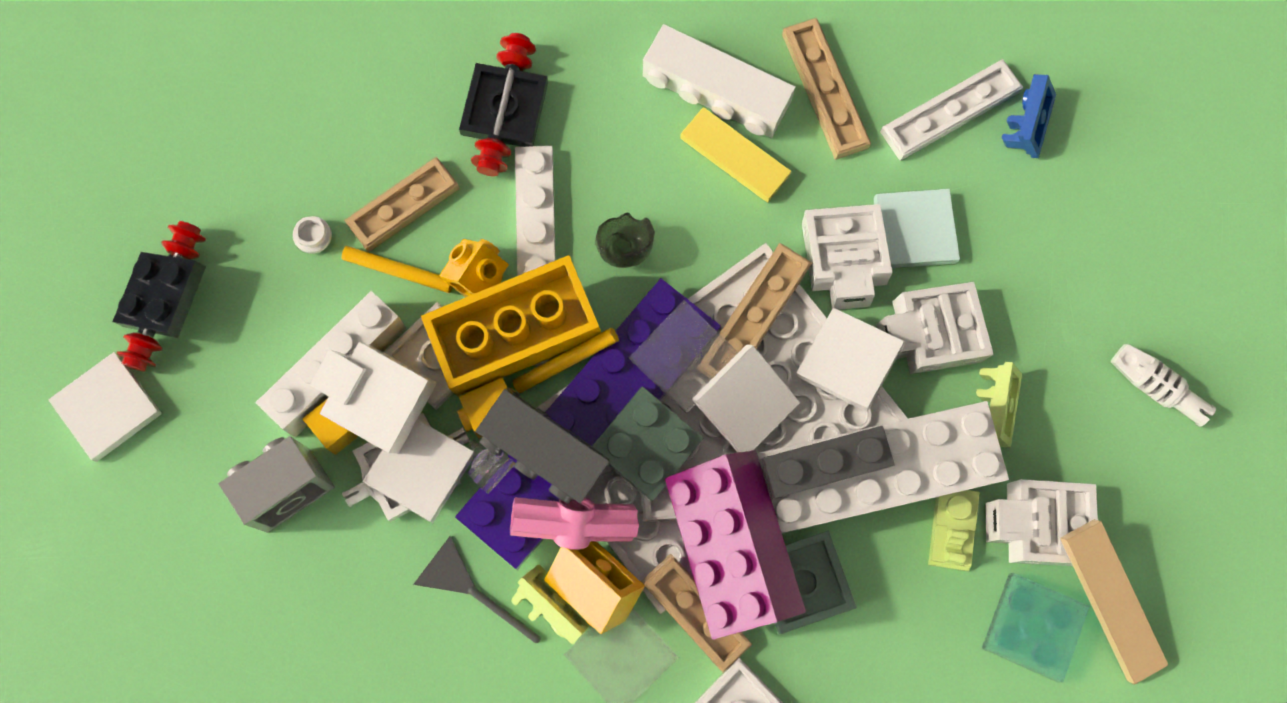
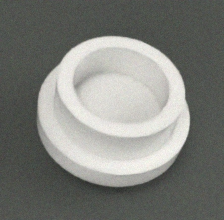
M316 216L302 218L297 222L293 230L295 245L301 251L309 254L323 251L329 245L332 238V232L327 222Z

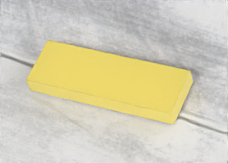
M704 107L681 133L680 139L767 203L791 174V170Z

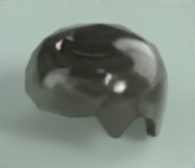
M626 212L617 218L607 219L598 227L595 246L601 258L609 265L622 269L634 268L649 257L655 238V230L647 217L637 220L629 212Z

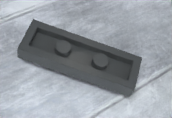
M883 425L761 459L772 499L895 466Z

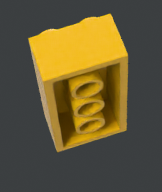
M570 255L421 315L448 388L457 396L564 353L601 333Z

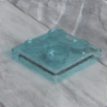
M1010 573L982 649L1053 681L1063 683L1090 606L1016 573Z

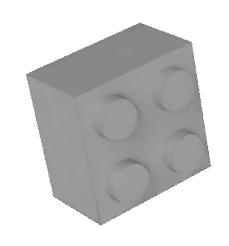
M291 436L286 439L280 437L271 441L263 448L262 455L251 462L243 461L235 465L227 472L228 477L218 483L244 525L268 533L335 488L312 451Z

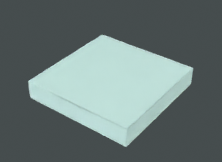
M950 189L882 193L874 196V204H880L892 268L956 264L960 260Z

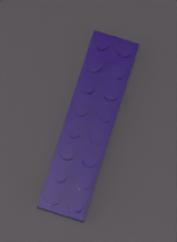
M660 278L615 330L619 341L596 353L545 413L552 420L569 429L592 446L642 386L661 401L719 332L721 325ZM508 454L458 512L455 518L518 571L544 539L510 535L514 498L558 502L560 499L548 490L552 485L539 475L533 480L514 467L517 460Z

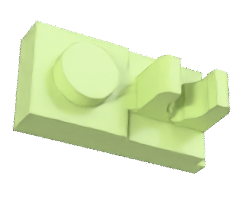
M1005 362L1004 365H998V368L980 369L979 375L985 380H994L995 386L987 390L977 389L976 395L982 401L990 402L989 409L1000 447L1011 448L1022 373L1013 362Z
M965 490L936 497L928 565L966 572L970 570L980 492Z
M538 564L517 582L520 586L512 598V603L516 606L526 598L533 604V611L528 615V618L534 621L543 614V617L551 624L553 630L573 645L591 626L544 581L548 572Z

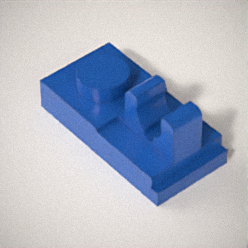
M1033 75L1030 89H1026L1023 95L1024 116L1011 115L1007 118L1009 128L1019 129L1020 131L1014 134L1002 135V140L1007 148L1025 149L1026 154H1029L1031 158H1039L1056 97V92L1049 75Z

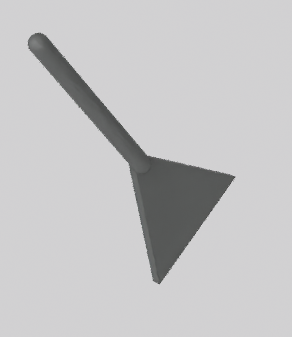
M449 536L413 584L470 594L534 643H539L541 640L539 635L475 588L451 536Z

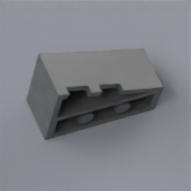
M512 388L504 389L475 431L482 436L479 443L498 456H501L503 451L517 460L514 467L527 477L535 480L539 475L552 484L548 490L562 501L569 504L574 499L581 504L609 463V458L575 433L552 420L540 408L536 409L520 398V394Z

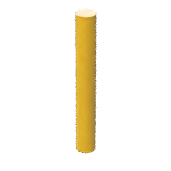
M345 246L343 249L342 260L446 293H450L453 288L441 279L439 274L350 246Z
M609 328L514 379V388L518 393H522L619 341L617 333L613 328Z

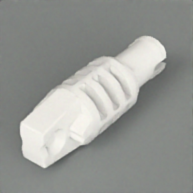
M1124 344L1111 360V363L1135 387L1163 407L1176 408L1199 427L1205 425L1210 420L1205 415L1213 416L1216 411L1215 406L1210 405L1188 389L1189 384L1186 379L1157 358L1129 344Z

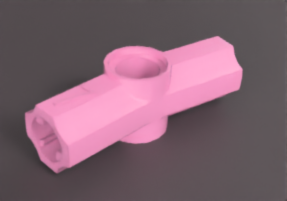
M515 497L511 513L510 535L553 539L557 545L568 549H584L589 546L590 541L632 542L633 538L637 537L638 510L634 504H595L587 498H584L581 504L574 499L568 504L561 499L558 502Z

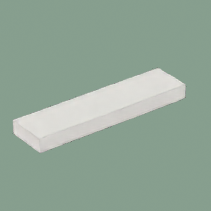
M1002 59L882 127L880 133L901 161L1019 94L1023 86Z

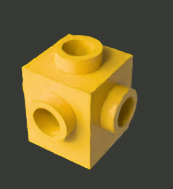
M463 239L461 243L452 249L449 261L439 277L464 297H467L501 283L503 274L509 264L498 256L500 250L489 241L480 239L477 242Z

